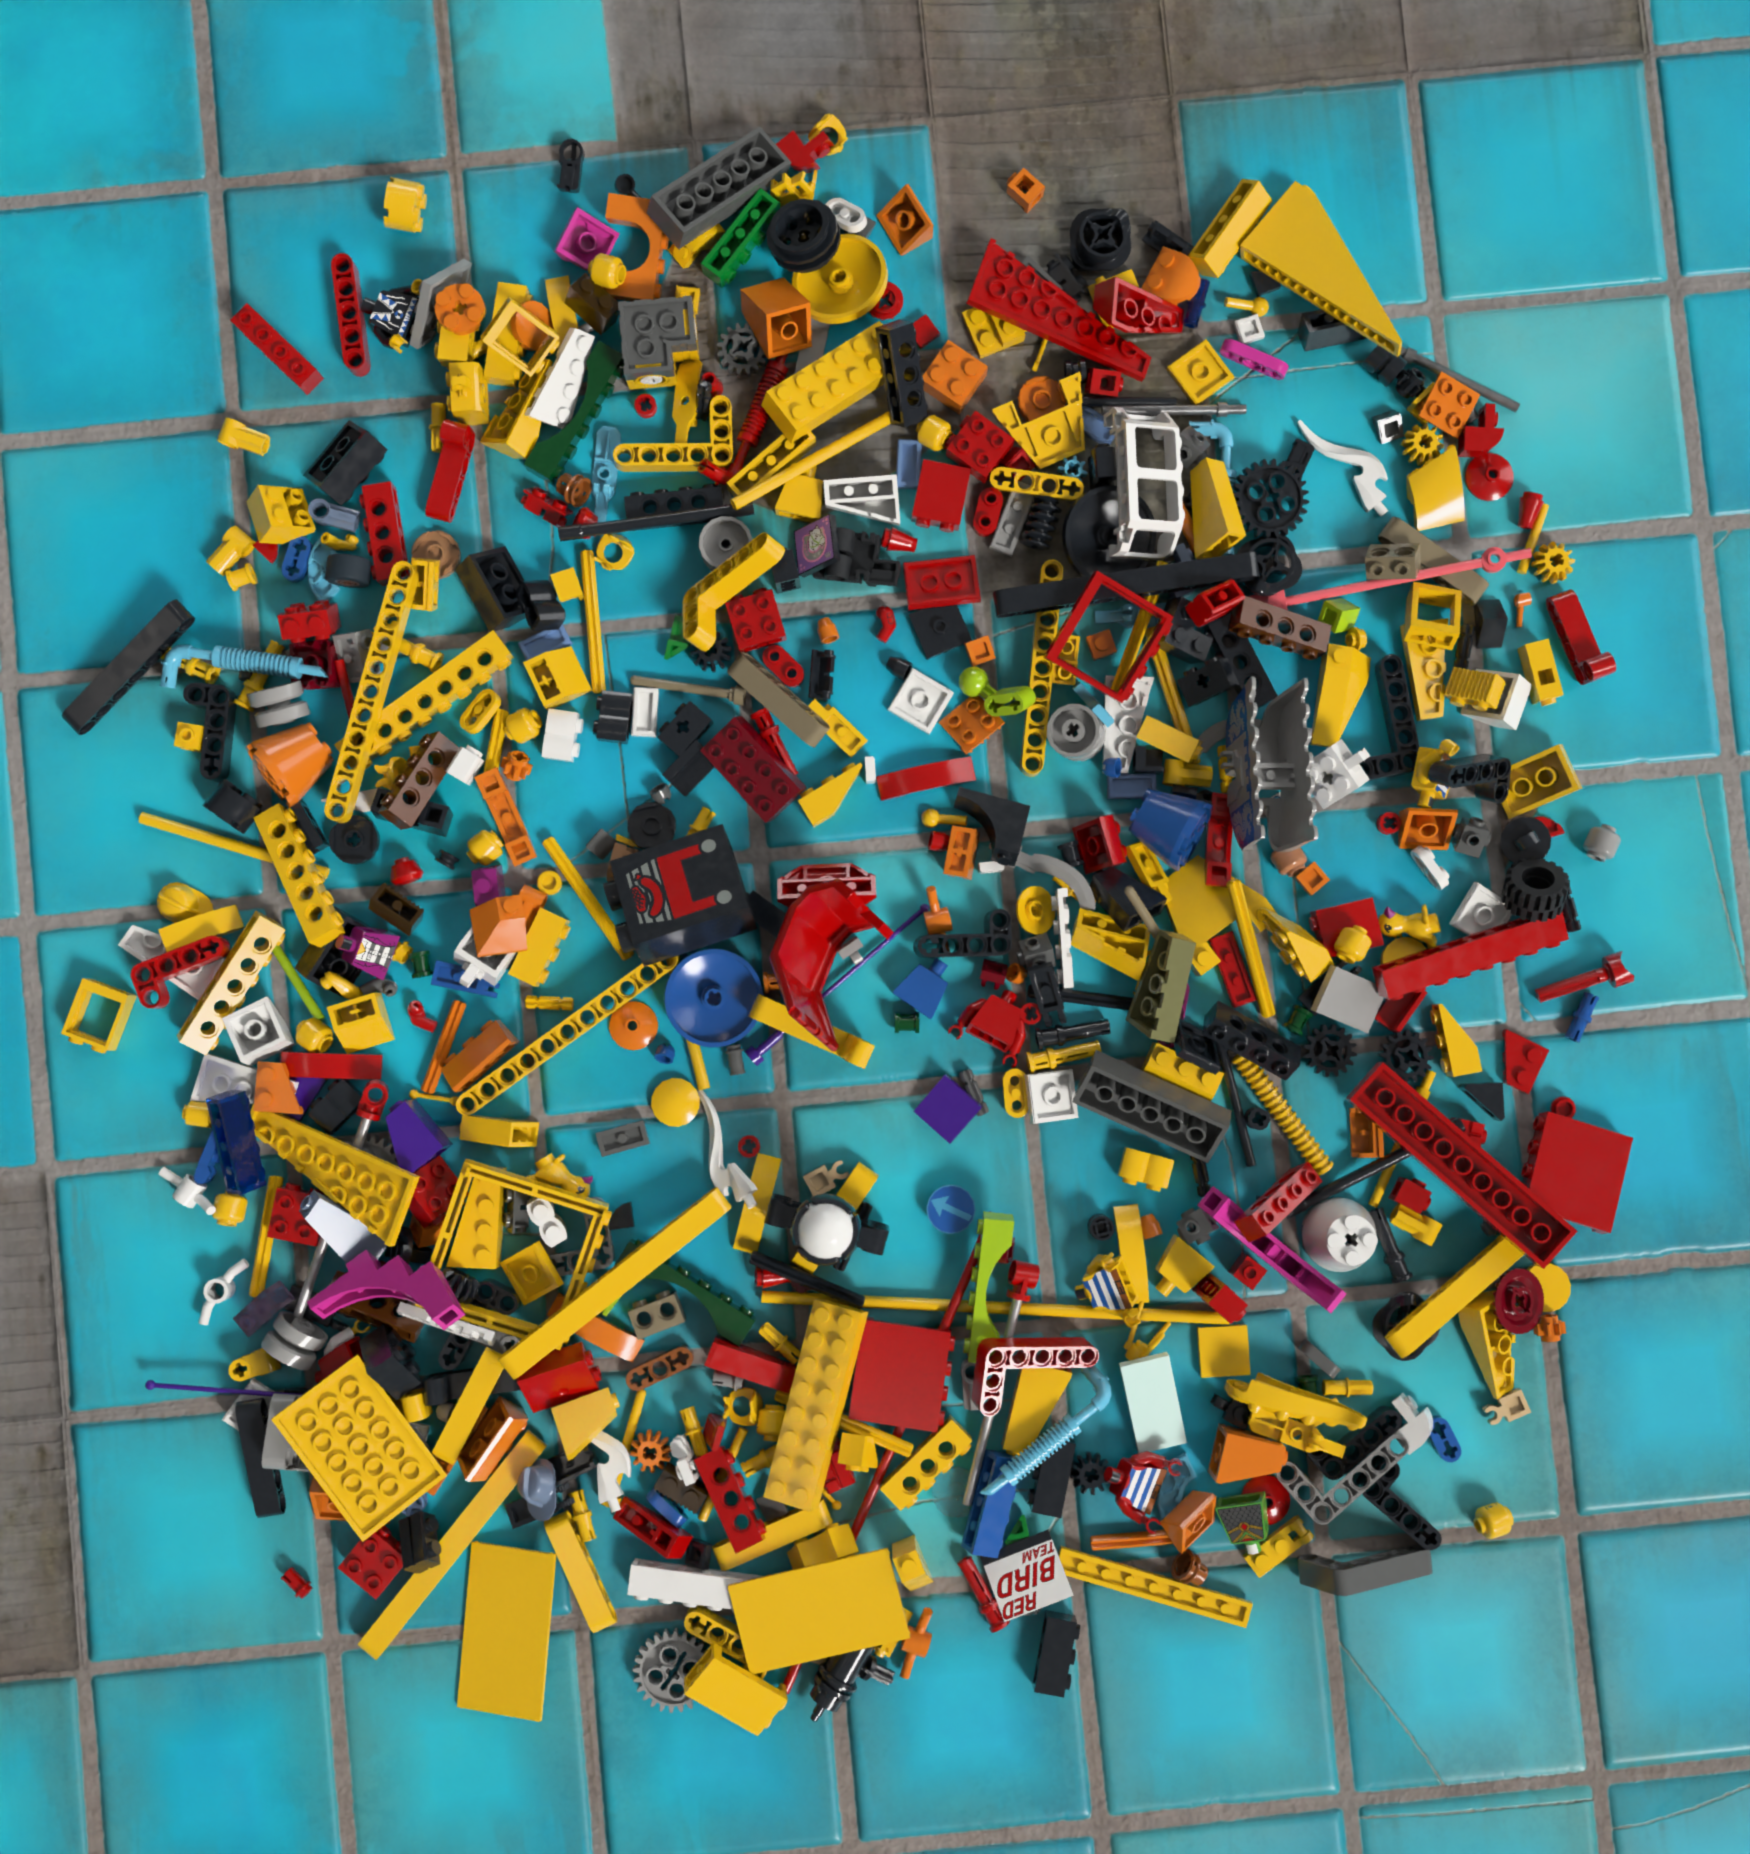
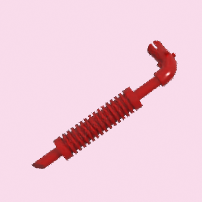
M788 354L776 357L775 361H768L759 387L752 400V405H750V409L743 422V427H741V431L738 434L737 440L741 442L734 462L730 463L729 468L726 469L718 467L706 458L700 461L699 464L705 468L703 469L698 466V472L715 481V485H727V482L743 469L742 466L750 447H757L769 417L761 404L766 391L784 381V377L788 372V368L784 365Z

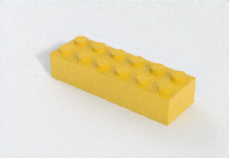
M880 321L766 391L761 406L790 443H793L884 385L875 330L876 327L883 325Z

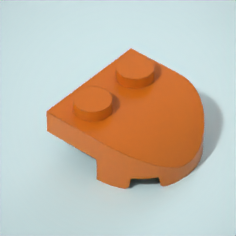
M1163 246L1141 289L1178 306V303L1186 299L1190 301L1195 296L1200 287L1201 278L1196 265L1190 257Z

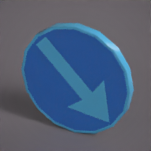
M953 1184L944 1185L936 1189L929 1197L926 1207L928 1219L933 1227L947 1234L960 1233L968 1228L974 1220L976 1211L975 1203L970 1193L961 1186Z

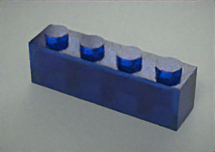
M229 1090L206 1098L227 1193L243 1195L266 1186L265 1169L261 1163L260 1147L256 1141L255 1124L251 1118L250 1101L246 1091Z

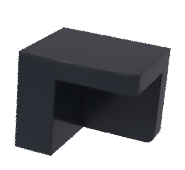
M1136 746L1133 752L1132 773H1156L1159 775L1164 773L1165 767H1162L1163 751L1146 749V746Z

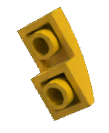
M1071 635L1058 656L1076 668L1078 666L1080 636ZM1054 664L1052 683L1075 685L1076 677Z

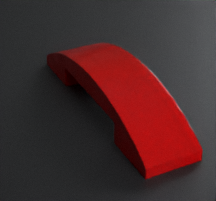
M971 757L925 764L876 777L881 801L939 787L976 781Z
M1213 792L1210 800L1212 801L1213 811L1207 823L1205 885L1227 888L1226 884L1231 880L1232 863L1230 861L1233 828L1229 807H1227V794Z
M281 1052V1063H286L289 1077L382 1079L383 1055Z

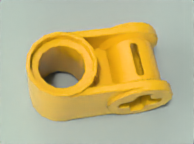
M261 1348L233 1361L228 1371L233 1380L244 1381L258 1375L262 1376L282 1367L280 1361ZM239 1366H246L247 1370L240 1371Z

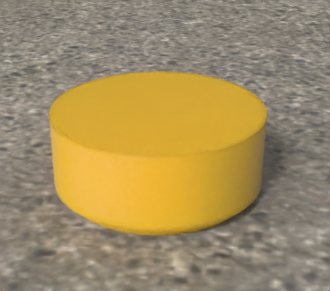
M544 871L537 879V887L548 895H555L562 888V879L554 871Z

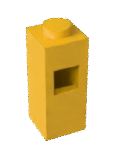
M1549 638L1528 643L1518 648L1525 679L1532 684L1529 693L1532 705L1541 703L1543 707L1557 703L1556 698L1564 694Z
M1148 715L1136 738L1187 763H1193L1194 760L1198 761L1204 749L1201 747L1203 741Z

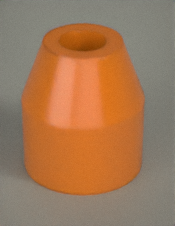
M829 617L818 620L817 632L822 644H829L839 639L836 625Z
M1153 1214L1140 1218L1144 1240L1163 1234L1159 1221Z

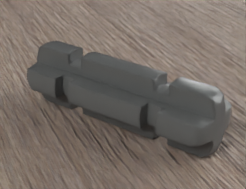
M967 1069L960 1072L959 1076L962 1083H965L966 1092L983 1106L976 1115L982 1116L988 1113L989 1109L986 1102H983V1095L977 1081L973 1079L975 1077L972 1070Z

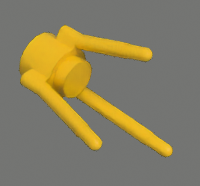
M1143 1301L1139 1302V1314L1136 1315V1318L1138 1320H1140L1144 1306ZM1166 1322L1148 1344L1141 1340L1133 1342L1138 1325L1131 1328L1128 1340L1123 1346L1127 1349L1125 1357L1128 1360H1134L1148 1356L1165 1337L1164 1333L1171 1325V1322Z

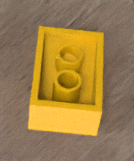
M1563 744L1553 746L1511 765L1508 796L1502 803L1508 819L1582 789Z

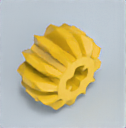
M1427 423L1423 424L1421 428L1418 425H1414L1412 431L1408 430L1404 434L1406 439L1401 442V446L1406 449L1402 452V455L1409 454L1411 456L1408 459V463L1416 459L1417 466H1421L1429 459H1435L1441 455L1439 451L1444 448V444L1438 441L1443 438V435L1435 434L1437 427L1429 430ZM1421 441L1420 444L1424 443L1426 447L1424 445L1421 447L1419 445V442Z
M1555 541L1550 542L1548 546L1543 544L1539 547V551L1533 554L1532 557L1536 561H1533L1531 566L1537 568L1534 572L1535 576L1542 575L1541 582L1549 579L1551 584H1555L1558 580H1565L1567 578L1566 574L1572 573L1573 568L1570 565L1575 562V559L1568 557L1572 550L1564 551L1565 543H1561L1558 546ZM1550 559L1554 560L1553 565L1556 564L1555 567L1551 565L1553 561H1550Z

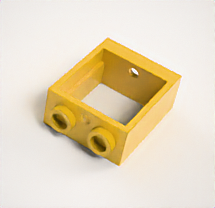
M511 297L506 299L480 336L485 344L530 377L542 370L545 365V357L548 353H554L560 343L558 341L560 337L555 330ZM516 311L548 335L528 364L496 341V338Z
M1413 581L1406 597L1404 641L1452 650L1460 635L1462 591ZM1418 603L1449 608L1450 625L1417 619Z
M82 978L61 1034L68 1036V1041L78 1045H83V1043L92 1045L91 1049L99 1053L106 1054V1051H116L137 995L94 979ZM92 993L121 1003L107 1040L79 1030Z

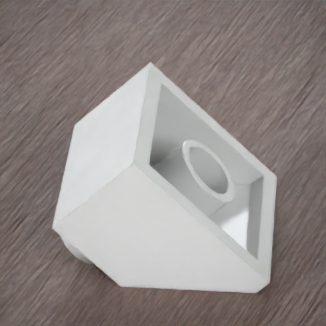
M1476 668L1475 671L1498 674L1506 682V685L1502 691L1497 709L1487 708V711H1480L1473 708L1470 704H1465L1460 714L1493 727L1516 730L1532 684L1520 674Z
M264 997L222 1018L240 1062L248 1066H253L258 1061H263L295 1045L286 1022L269 997Z

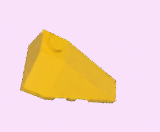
M544 359L545 365L538 374L534 373L532 377L526 373L518 383L520 388L518 392L512 397L508 396L504 402L507 407L499 417L495 414L480 440L483 445L514 459L528 458L538 440L541 421L524 414L528 407L531 408L537 389L542 387L547 377L545 374L548 368L552 367L553 362L550 359Z
M1494 1290L1481 1292L1460 1310L1458 1315L1461 1328L1493 1398L1499 1399L1514 1388L1515 1359L1511 1357V1344L1515 1343L1516 1335L1502 1329V1325L1497 1323L1498 1317L1493 1314L1495 1306L1491 1304L1495 1301V1296L1492 1294L1496 1292Z

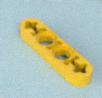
M997 467L990 474L992 486L1000 491L1034 496L1044 495L1067 501H1076L1084 493L1083 483L1074 477L1007 467ZM1000 472H1003L1006 478L1012 479V473L1016 474L1014 488L1010 487L1011 482L1003 481L1002 485H998V481L994 479L995 476H999ZM1027 475L1032 479V484L1029 488L1022 489L1018 486V480L1020 477ZM1047 479H1052L1056 483L1055 490L1050 493L1042 489V484ZM1059 481H1064L1063 486L1071 487L1072 483H1076V487L1080 491L1075 492L1074 496H1070L1068 490H1062L1063 494L1059 495Z

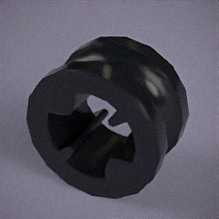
M440 849V856L435 857L434 860L454 870V864L459 862L460 859Z

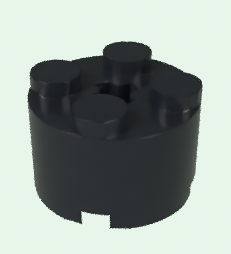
M226 779L219 782L202 805L242 834L246 833L254 822V817L261 813V808L263 807V805L247 793L242 795L243 792Z

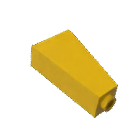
M1206 457L1190 471L1194 553L1196 559L1222 556L1246 536L1224 462Z
M1069 1368L1019 1369L1001 1443L1002 1448L1006 1450L1007 1454L1013 1456L1017 1454L1019 1456L1020 1451L1023 1453L1024 1448L1028 1449L1027 1445L1032 1446L1031 1442H1035L1072 1377V1371Z

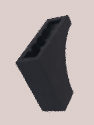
M959 787L954 808L971 815L983 826L991 843V861L998 862L1004 866H1015L1030 806Z

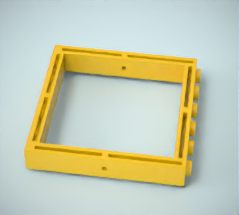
M466 1158L430 1261L441 1270L472 1177L590 1214L592 1218L567 1288L562 1308L587 1288L588 1283L584 1282L587 1272L592 1273L596 1259L592 1258L594 1250H599L604 1238V1235L600 1234L602 1226H608L612 1212L608 1211L609 1204ZM459 1303L465 1313L460 1320L518 1338H524L539 1326L472 1304ZM569 1338L566 1339L563 1343H564V1344H567L568 1341H569ZM561 1343L555 1349L560 1350L563 1343Z

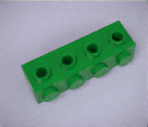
M760 188L701 262L703 274L721 288L726 283L730 284L737 274L736 270L740 265H745L752 255L751 251L755 246H760L764 242L770 220L780 209V202Z

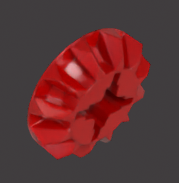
M887 282L881 299L889 295L888 303L890 305L885 304L879 308V300L869 311L873 318L876 317L884 321L885 319H893L901 312L903 294L895 284Z

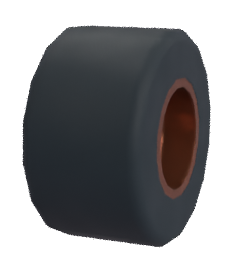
M331 554L327 557L325 580L331 584L349 588L368 587L370 585L372 563L370 560L356 555Z

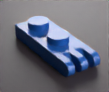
M436 960L431 985L497 998L498 993L488 990L489 987L499 989V983L493 986L484 979L479 980L476 978L467 988L460 984V978L465 972L461 965Z

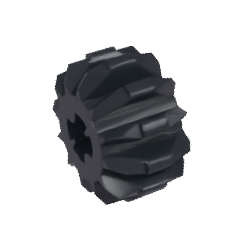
M716 632V640L712 646L716 654L712 653L710 657L707 652H703L691 644L694 649H697L690 652L691 657L696 658L694 661L695 666L702 664L701 669L704 672L710 666L712 673L716 672L715 665L717 664L721 669H724L725 665L722 660H731L730 656L725 654L732 651L731 646H725L728 643V639L726 637L720 639V632Z
M447 1267L443 1269L442 1272L458 1302L470 1304L479 1291L480 1283L478 1280L455 1268Z
M1086 1451L1085 1459L1080 1454L1076 1456L1080 1462L1079 1464L1072 1462L1071 1468L1075 1471L1070 1472V1478L1075 1479L1072 1483L1075 1488L1081 1486L1080 1491L1082 1494H1085L1089 1488L1091 1495H1095V1488L1098 1487L1101 1492L1105 1490L1102 1482L1110 1484V1482L1104 1480V1473L1109 1462L1107 1459L1100 1460L1101 1455L1098 1452L1092 1458L1090 1451ZM1093 1468L1096 1474L1090 1475L1088 1478L1085 1472H1090Z

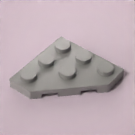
M462 259L421 282L419 286V301L415 307V320L410 330L411 346L419 349L432 341L436 335L433 329L437 327L438 322L435 314L436 295L445 289V286L468 283L471 262Z

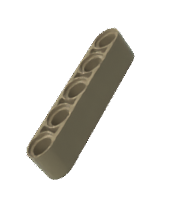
M1391 517L1378 535V540L1382 544L1420 543V570L1461 562L1397 517ZM1473 570L1430 578L1441 587L1461 590V601L1471 606H1475L1489 586L1487 580Z
M742 651L727 670V673L809 746L816 747L830 729V726L748 653Z

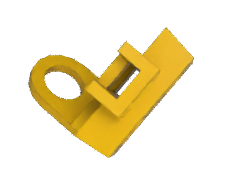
M814 169L813 179L809 183H806L804 180L806 174L804 171L791 178L784 172L782 174V181L779 183L775 179L771 180L770 195L780 202V208L790 201L798 199L813 200L818 170Z

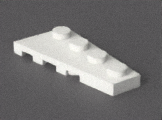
M1105 676L1104 685L1111 688L1115 676ZM1142 677L1140 680L1137 678L1132 686L1135 688L1133 694L1130 695L1127 701L1124 700L1123 703H1118L1104 694V709L1112 716L1114 723L1109 727L1104 724L1106 734L1103 744L1102 763L1108 758H1120L1122 762L1121 774L1128 773L1136 745V736L1141 727L1154 677Z

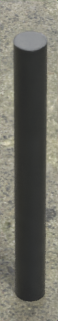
M1082 396V406L1176 405V397Z

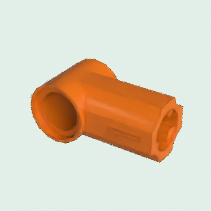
M525 884L519 895L521 894L527 935L539 908H544L548 894Z

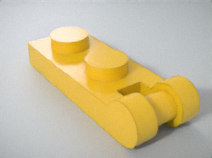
M1299 1515L1288 1520L1270 1534L1266 1540L1261 1541V1551L1253 1555L1245 1553L1243 1555L1259 1578L1314 1538L1312 1532L1309 1529L1306 1530L1302 1525L1303 1520ZM1292 1531L1298 1534L1294 1539H1291L1288 1535Z

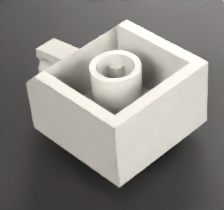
M1341 739L1313 757L1310 776L1314 777L1315 787L1312 794L1323 810L1370 780L1359 764L1370 757L1365 748L1353 755Z
M471 927L454 951L453 960L461 964L462 969L465 970L460 978V984L469 988L472 982L478 978L479 980L484 979L495 986L514 961L518 952L477 957Z

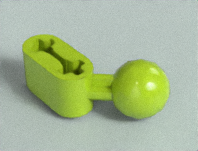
M977 666L965 668L959 676L958 683L961 691L969 697L981 696L984 698L985 710L991 716L1018 714L1035 703L1036 695L1028 686L1009 687L996 691L989 685L987 673Z

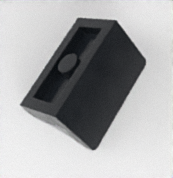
M697 740L662 774L685 797L715 768L700 751L704 746Z
M300 801L293 805L292 809L297 816V821L295 822L306 836L305 844L307 848L315 855L329 847L328 841L308 806Z

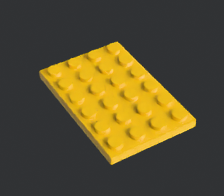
M358 1354L271 1418L362 1542L447 1476L384 1389L366 1373L364 1362Z

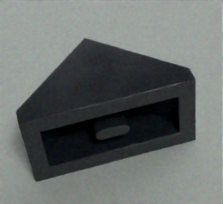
M1499 599L1478 600L1474 606L1476 649L1501 648L1508 621L1505 610Z
M1462 1083L1458 1086L1464 1094L1493 1120L1502 1121L1505 1118L1503 1083Z

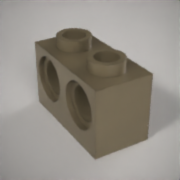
M1420 543L1370 544L1365 556L1366 579H1416L1421 567Z
M668 1289L656 1294V1299L649 1302L645 1298L632 1303L633 1308L628 1311V1315L638 1340L686 1321L687 1318L677 1291L670 1293ZM666 1302L671 1303L674 1306V1313L670 1315L665 1314L662 1311V1304ZM643 1311L648 1312L651 1316V1322L642 1323L639 1320V1313Z

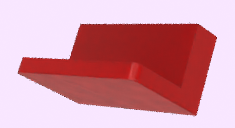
M1410 992L1404 994L1402 999L1395 1001L1385 999L1374 1020L1391 1032H1400L1427 992Z

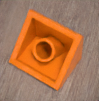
M905 184L876 215L901 256L933 238L934 225L909 184Z
M1406 808L1399 811L1401 826L1398 832L1399 849H1415L1417 846H1422L1423 848L1428 847L1430 850H1448L1458 810Z
M1192 1490L1160 1521V1524L1181 1554L1215 1522L1216 1496L1213 1493Z

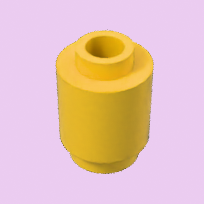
M190 1101L188 1105L184 1106L182 1111V1119L185 1120L186 1125L212 1128L217 1118L222 1117V1108L217 1107L213 1103Z

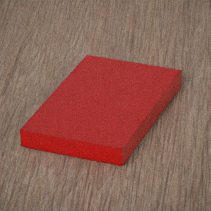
M975 555L903 563L908 610L981 602Z

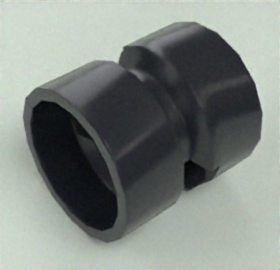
M1378 345L1361 366L1371 374L1377 373V379L1387 387L1408 362L1400 355L1396 357Z

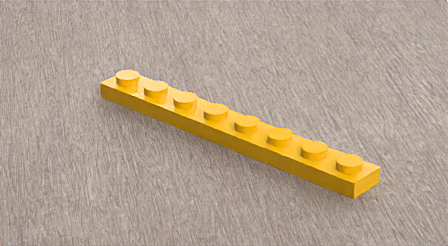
M1060 1546L1058 1556L1066 1576L1240 1627H1247L1253 1605L1249 1600L1190 1583L1183 1584L1179 1580Z

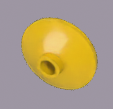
M1040 886L1027 887L1020 893L1017 899L1016 914L1020 925L1025 931L1030 934L1039 935L1047 932L1052 927L1056 911H1052L1051 895L1046 889Z

